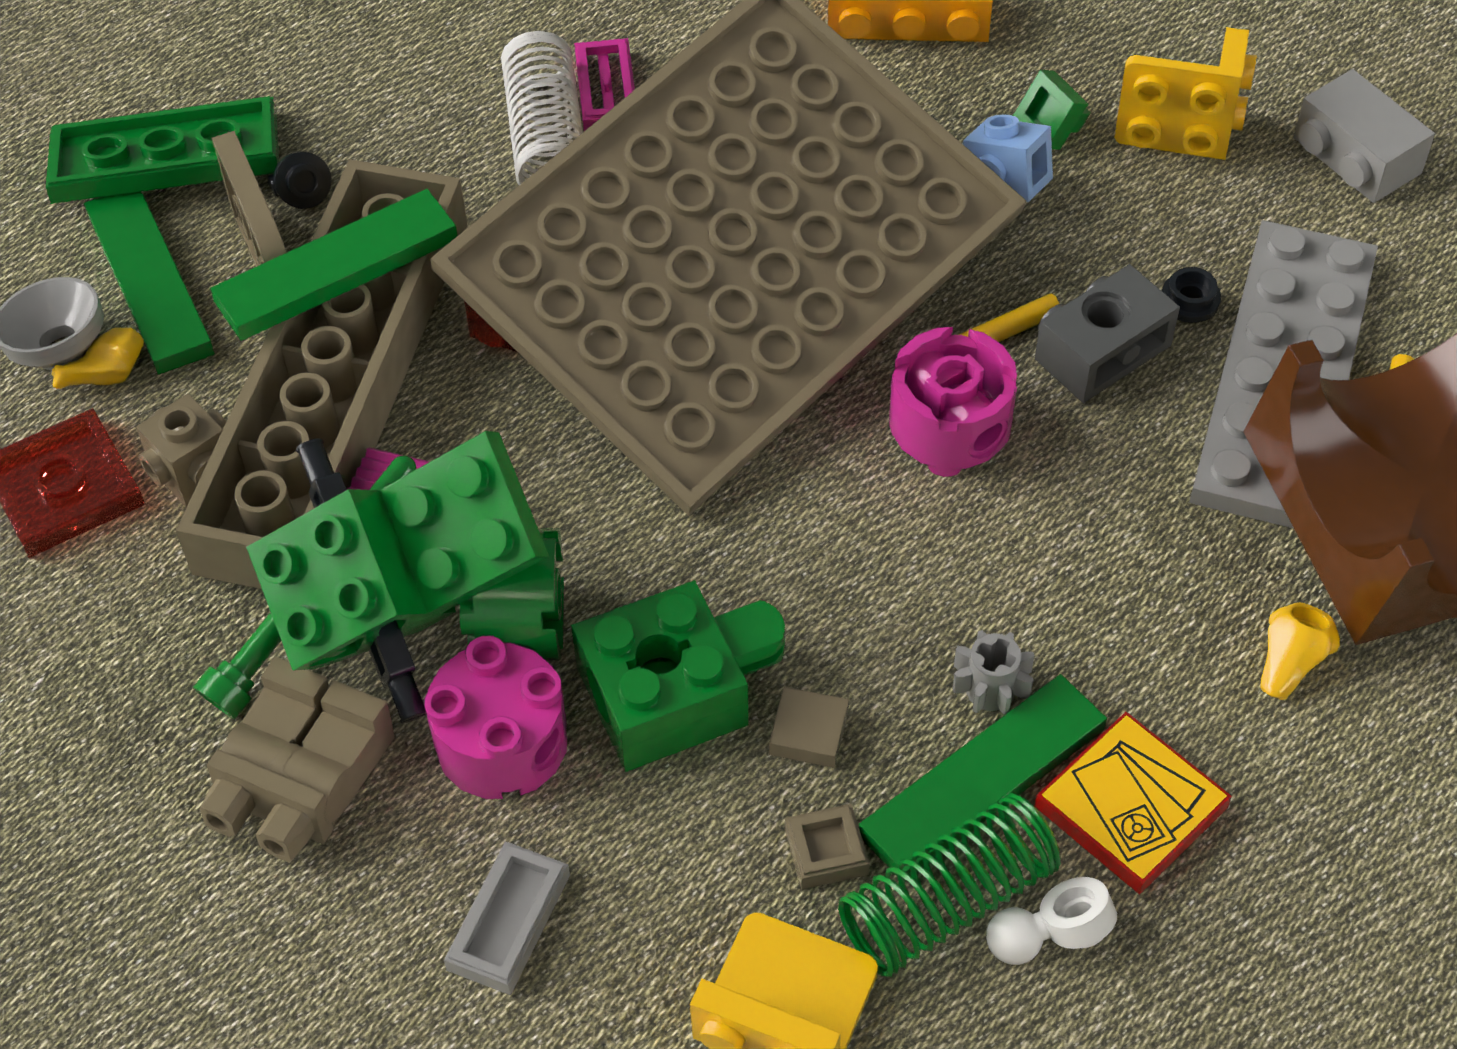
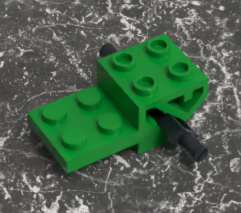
M484 431L381 490H346L340 472L334 473L323 445V439H312L296 447V451L299 453L311 484L309 495L314 509L246 547L293 671L318 669L369 651L382 686L384 688L389 687L401 719L400 722L408 723L427 715L412 675L415 671V665L404 637L418 633L456 613L454 606L549 557L499 432Z

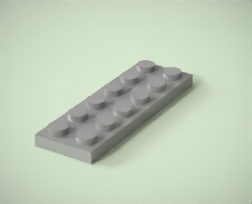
M1265 220L1261 221L1189 503L1294 529L1243 431L1287 347L1291 344L1313 340L1324 360L1320 377L1329 380H1349L1378 245Z

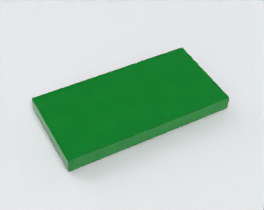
M267 96L53 125L50 131L46 190L50 204L221 181L223 177L212 138L235 131L254 176L272 174L279 163L277 112L274 98Z

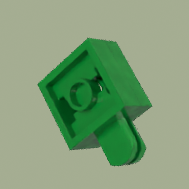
M695 580L571 625L576 667L625 772L748 726V683L744 676L781 662L785 650V623L782 614L776 607L759 600L714 617ZM660 657H661V659H662V660H657V661L649 662L648 664L642 666L644 663H646L647 661H649V660H651V659L660 658Z

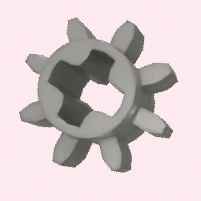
M980 630L977 634V640L971 649L965 646H957L954 667L958 671L954 673L953 692H966L969 700L973 703V712L978 713L981 709L987 711L1000 710L1006 715L1010 710V704L1015 695L1023 699L1031 696L1034 679L1029 674L1032 672L1035 655L1029 651L1021 652L1019 646L1014 641V634L1011 632L1006 635L997 633L986 634L983 630Z

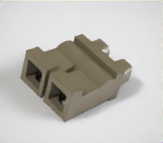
M274 656L261 676L264 688L243 721L236 725L228 734L222 749H217L207 763L213 785L210 787L200 807V812L205 825L209 829L227 837L236 836L250 814L264 819L265 821L255 834L259 846L268 854L289 863L310 839L323 845L334 830L333 822L346 810L394 740L395 735L387 701L335 680L329 687L327 677L310 670L293 671L290 662Z

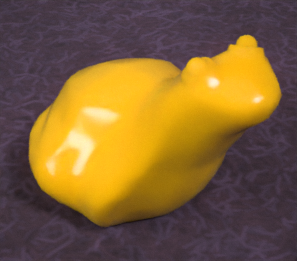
M129 327L108 330L94 340L82 358L65 365L54 366L52 369L53 387L62 389L73 385H114L124 382L132 371L143 347V337L135 329Z
M1301 602L1281 607L1272 612L1269 617L1268 652L1260 688L1269 696L1280 700L1287 699L1311 669L1325 660L1328 655L1337 652L1340 647V637L1334 619L1326 612Z

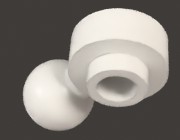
M1090 877L1072 878L1054 886L1044 896L1040 904V911L1032 914L1018 907L999 911L993 916L987 927V944L997 959L1011 965H1020L1032 960L1039 953L1043 941L1050 938L1054 943L1064 948H1088L1098 944L1112 931L1117 921V911L1107 887L1101 881Z

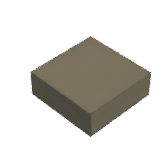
M784 687L769 741V755L835 768L848 715L849 699Z
M852 804L785 818V833L801 890L869 875L870 863Z

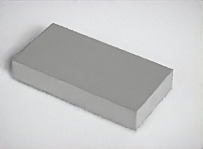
M505 841L444 959L446 971L511 995L570 877L569 865Z

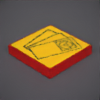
M1125 712L1036 795L1034 807L1140 895L1229 807L1232 796L1129 713Z

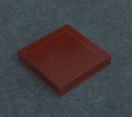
M94 408L0 449V504L28 558L146 505L140 489Z

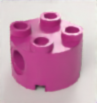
M953 327L935 328L916 335L900 349L892 374L889 428L904 452L920 463L926 464L935 475L942 477L957 475L962 469L971 468L990 460L1005 446L1011 435L1017 392L1015 362L1002 344L987 334L969 329L968 337L952 335Z
M481 636L471 641L466 650L459 652L439 668L428 688L424 706L434 748L443 773L459 789L484 799H503L502 792H513L518 789L521 796L537 790L557 772L567 752V720L561 679L546 660L528 648L513 643H503L502 640L494 636Z

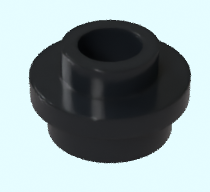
M1198 267L1181 268L1167 279L1162 287V292L1180 306L1177 318L1179 321L1187 323L1203 322L1212 318L1219 309L1221 302L1220 289L1214 276L1204 269Z

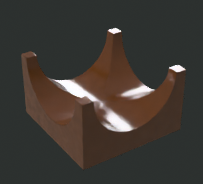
M1457 333L1431 351L1401 366L1372 376L1351 380H1329L1320 377L1324 360L1313 340L1289 345L1243 433L1355 645L1457 617Z

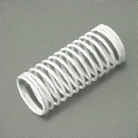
M533 31L523 33L513 38L504 47L501 55L515 175L518 185L526 180L524 177L529 178L531 176L523 168L532 173L538 170L525 164L526 162L542 166L547 163L531 159L532 156H555L569 145L565 143H571L573 137L576 139L583 133L571 48L563 38L550 32ZM531 43H552L563 50L562 52L556 48L542 46L529 48L518 53L510 60V57L518 49ZM536 51L554 52L562 56L564 59L562 60L558 57L546 55L529 57L517 63L511 69V66L520 57ZM541 59L553 60L563 65L561 68L557 65L540 64L530 66L514 74L519 67L530 61ZM541 68L558 71L556 74L541 73L530 75L527 78L520 77L531 70ZM541 77H548L545 79L532 80ZM537 87H554L545 91H531V89ZM523 93L531 94L527 97L522 96ZM543 95H554V97L550 99H532L534 97ZM560 98H564V99H565V100H563V101H557V100L560 99ZM525 102L532 103L528 106L523 105ZM544 104H556L550 108H533ZM561 107H565V108H566V109H564V110H558V108H561ZM526 111H531V112H533V113H531V114H529V115H526V114H525ZM557 113L549 117H535L540 114ZM561 116H567L565 119H558ZM527 120L535 121L531 124L526 123ZM557 122L554 125L536 126L542 123ZM565 124L568 125L567 128H558ZM530 128L536 129V131L532 133H529L527 130ZM557 131L555 134L538 135L540 133ZM565 133L569 134V136H568L567 138H566V137H558V136H561V135H563V134H565ZM532 137L538 138V140L534 142L529 141V139ZM553 140L558 141V142H550V143L540 144V143H542V142H547V141H553ZM557 150V152L541 153L546 151Z

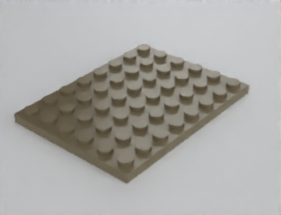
M743 0L431 258L432 270L689 516L1019 216L1024 209L1026 200L801 0Z

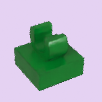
M1039 70L1013 116L1017 117L1019 122L1051 126L1052 149L1060 150L1071 132L1077 133L1081 130L1091 112L1086 109L1088 103L1055 71Z

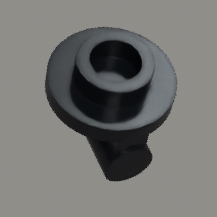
M296 151L286 155L277 164L274 174L267 176L274 197H280L285 203L298 209H308L320 204L327 197L332 183L331 173L327 164L321 157L307 151Z

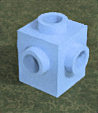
M995 115L988 117L963 140L962 144L1021 195L1026 202H1029L1053 179L1051 126L1019 122L1018 118L1012 115Z

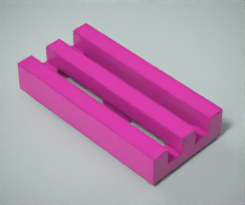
M628 38L574 43L584 131L614 107L608 54H619L624 98L635 90ZM597 55L603 102L602 109H593L587 63V56Z

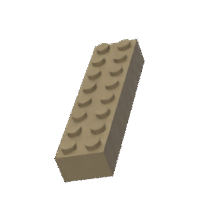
M349 159L311 241L427 188L455 223L457 234L460 235L468 227L461 180L455 177ZM444 247L270 328L176 529L192 575L262 589L246 547L314 509L309 495L311 484L299 453L296 451V447L300 444L316 438L323 439V445L334 473L340 472L346 490L347 487L351 486L352 477L356 476L357 468L361 466V460L366 455V449L369 447L376 448L444 285V281L432 270L431 258Z

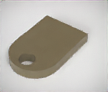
M235 131L213 137L212 141L232 213L255 267L287 253L272 213Z

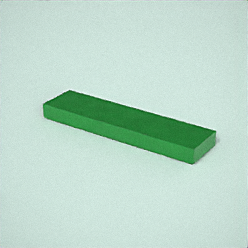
M427 188L210 288L215 304L240 341H243L446 246L458 236L457 228Z
M142 192L105 196L83 203L137 329L144 339L145 347L157 374L160 375L215 355L211 340Z
M1059 674L859 823L862 840L889 868H898L900 860H911L913 852L919 850L924 852L926 844L932 842L937 844L939 836L950 835L952 828H962L965 820H975L978 812H987L989 805L999 804L1000 798L1006 797L1010 793L1017 795L1023 793L1104 731L1107 717L1062 674ZM985 817V818H982V819L980 820V822H982V823L985 822V821H986V817ZM969 826L967 830L973 831L974 826ZM961 833L956 834L954 838L961 840ZM948 841L942 843V846L949 849ZM936 849L930 850L929 854L937 858ZM923 857L917 858L916 862L924 867ZM910 865L904 866L903 870L911 875Z

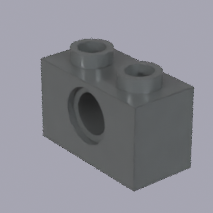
M1128 264L1110 277L1102 276L1088 287L1086 292L1066 305L1058 304L1043 316L1038 326L1039 333L1035 360L1082 403H1085L1172 345L1180 306L1131 264Z

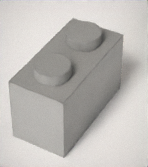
M1351 69L1304 97L1293 138L1305 150L1314 154L1341 176L1348 185L1354 187L1371 202L1375 203L1422 174L1435 133L1358 72Z

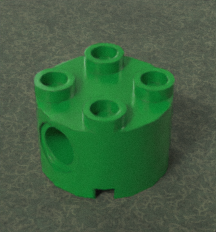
M538 528L549 557L460 603V629L462 635H467V644L481 636H494L502 640L503 643H513L533 650L546 661L561 660L560 649H563L564 577H561L560 569L555 568L556 561H563L559 528Z

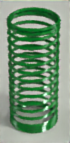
M1010 793L1006 797L1000 798L999 804L989 805L987 812H978L975 820H965L962 828H952L950 835L939 836L937 844L933 842L926 844L924 852L920 850L913 852L911 860H900L898 868H887L885 876H874L872 884H861L859 892L852 891L847 893L846 896L840 897L838 907L840 918L855 949L874 957L878 965L877 973L886 978L892 977V974L898 973L899 968H906L907 957L919 960L921 949L927 952L932 951L934 941L945 943L947 933L958 935L960 925L970 927L973 917L978 919L984 918L986 909L994 911L997 910L999 901L1004 903L1010 902L1011 893L1023 894L1024 885L1029 887L1035 886L1037 877L1044 879L1048 878L1049 875H1053V872H1057L1061 864L1060 849L1052 830L1039 811L1024 797ZM1009 803L1014 805L1017 809H1019L1030 821V823L1034 826L1035 830L1037 831L1038 835L1040 836L1044 844L1047 854L1032 828L1019 814H1017L1014 810H1012L1009 807ZM998 810L999 817L993 814V811ZM986 817L987 825L980 822V820ZM1012 818L1026 831L1036 846L1042 861L1026 845ZM992 820L1002 827L1012 851L1021 864L1030 872L1031 880L1023 877L1015 857L994 831ZM973 825L974 833L967 830V828ZM980 828L990 836L999 858L1008 871L1017 879L1019 888L1010 885L1002 865L990 848L983 842ZM961 833L962 842L954 838L956 834ZM967 836L978 845L988 868L1005 888L1006 896H1002L997 892L989 873L971 851ZM948 841L949 850L942 846L943 842ZM955 845L966 854L975 875L983 887L991 894L993 904H989L984 900L976 881L958 859ZM936 849L937 859L929 854L930 850ZM942 853L953 862L963 884L978 902L980 912L975 911L970 906L964 891L946 868ZM923 857L924 867L916 862L917 858ZM930 862L940 870L949 890L965 909L966 921L957 914L950 898L934 878ZM910 865L911 875L903 870L904 866ZM917 870L929 881L936 897L951 916L954 929L943 921L936 905L922 887ZM891 874H897L899 884L890 879ZM904 879L917 891L925 908L938 924L941 937L930 929L924 915L910 897ZM878 882H884L886 893L877 887ZM891 887L906 902L911 914L924 931L928 945L923 943L915 934L911 924L898 907ZM865 890H871L873 902L864 895ZM879 897L894 912L898 922L909 936L915 953L911 952L901 941L898 933L886 917ZM852 907L864 919L872 938L884 954L887 964L875 953L865 939L855 920ZM898 951H899V954H900V957H901L902 962H900V960H899Z

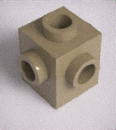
M187 393L169 406L157 410L150 418L136 426L145 451L138 456L142 467L159 487L165 485L187 508L226 421L214 408L205 411Z

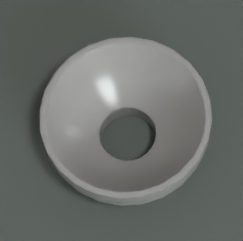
M57 277L36 282L16 292L0 307V349L9 360L17 364L52 370L55 365H65L79 360L97 338L104 322V312L96 290L89 283L81 279ZM63 337H67L66 339H64V340H62V341H60V342H58V343H55V344H53V345H50L52 342H54V341L57 340V339H60V338H63Z

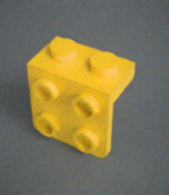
M1226 27L1219 66L1141 55L1130 56L1126 60L1115 140L1119 144L1139 148H1150L1226 160L1231 130L1242 131L1248 97L1238 96L1239 90H1251L1257 55L1246 54L1249 30Z
M763 913L749 914L742 923L716 982L713 983L702 978L690 1002L693 1039L701 1041L709 1049H847L876 980L877 962L869 954Z

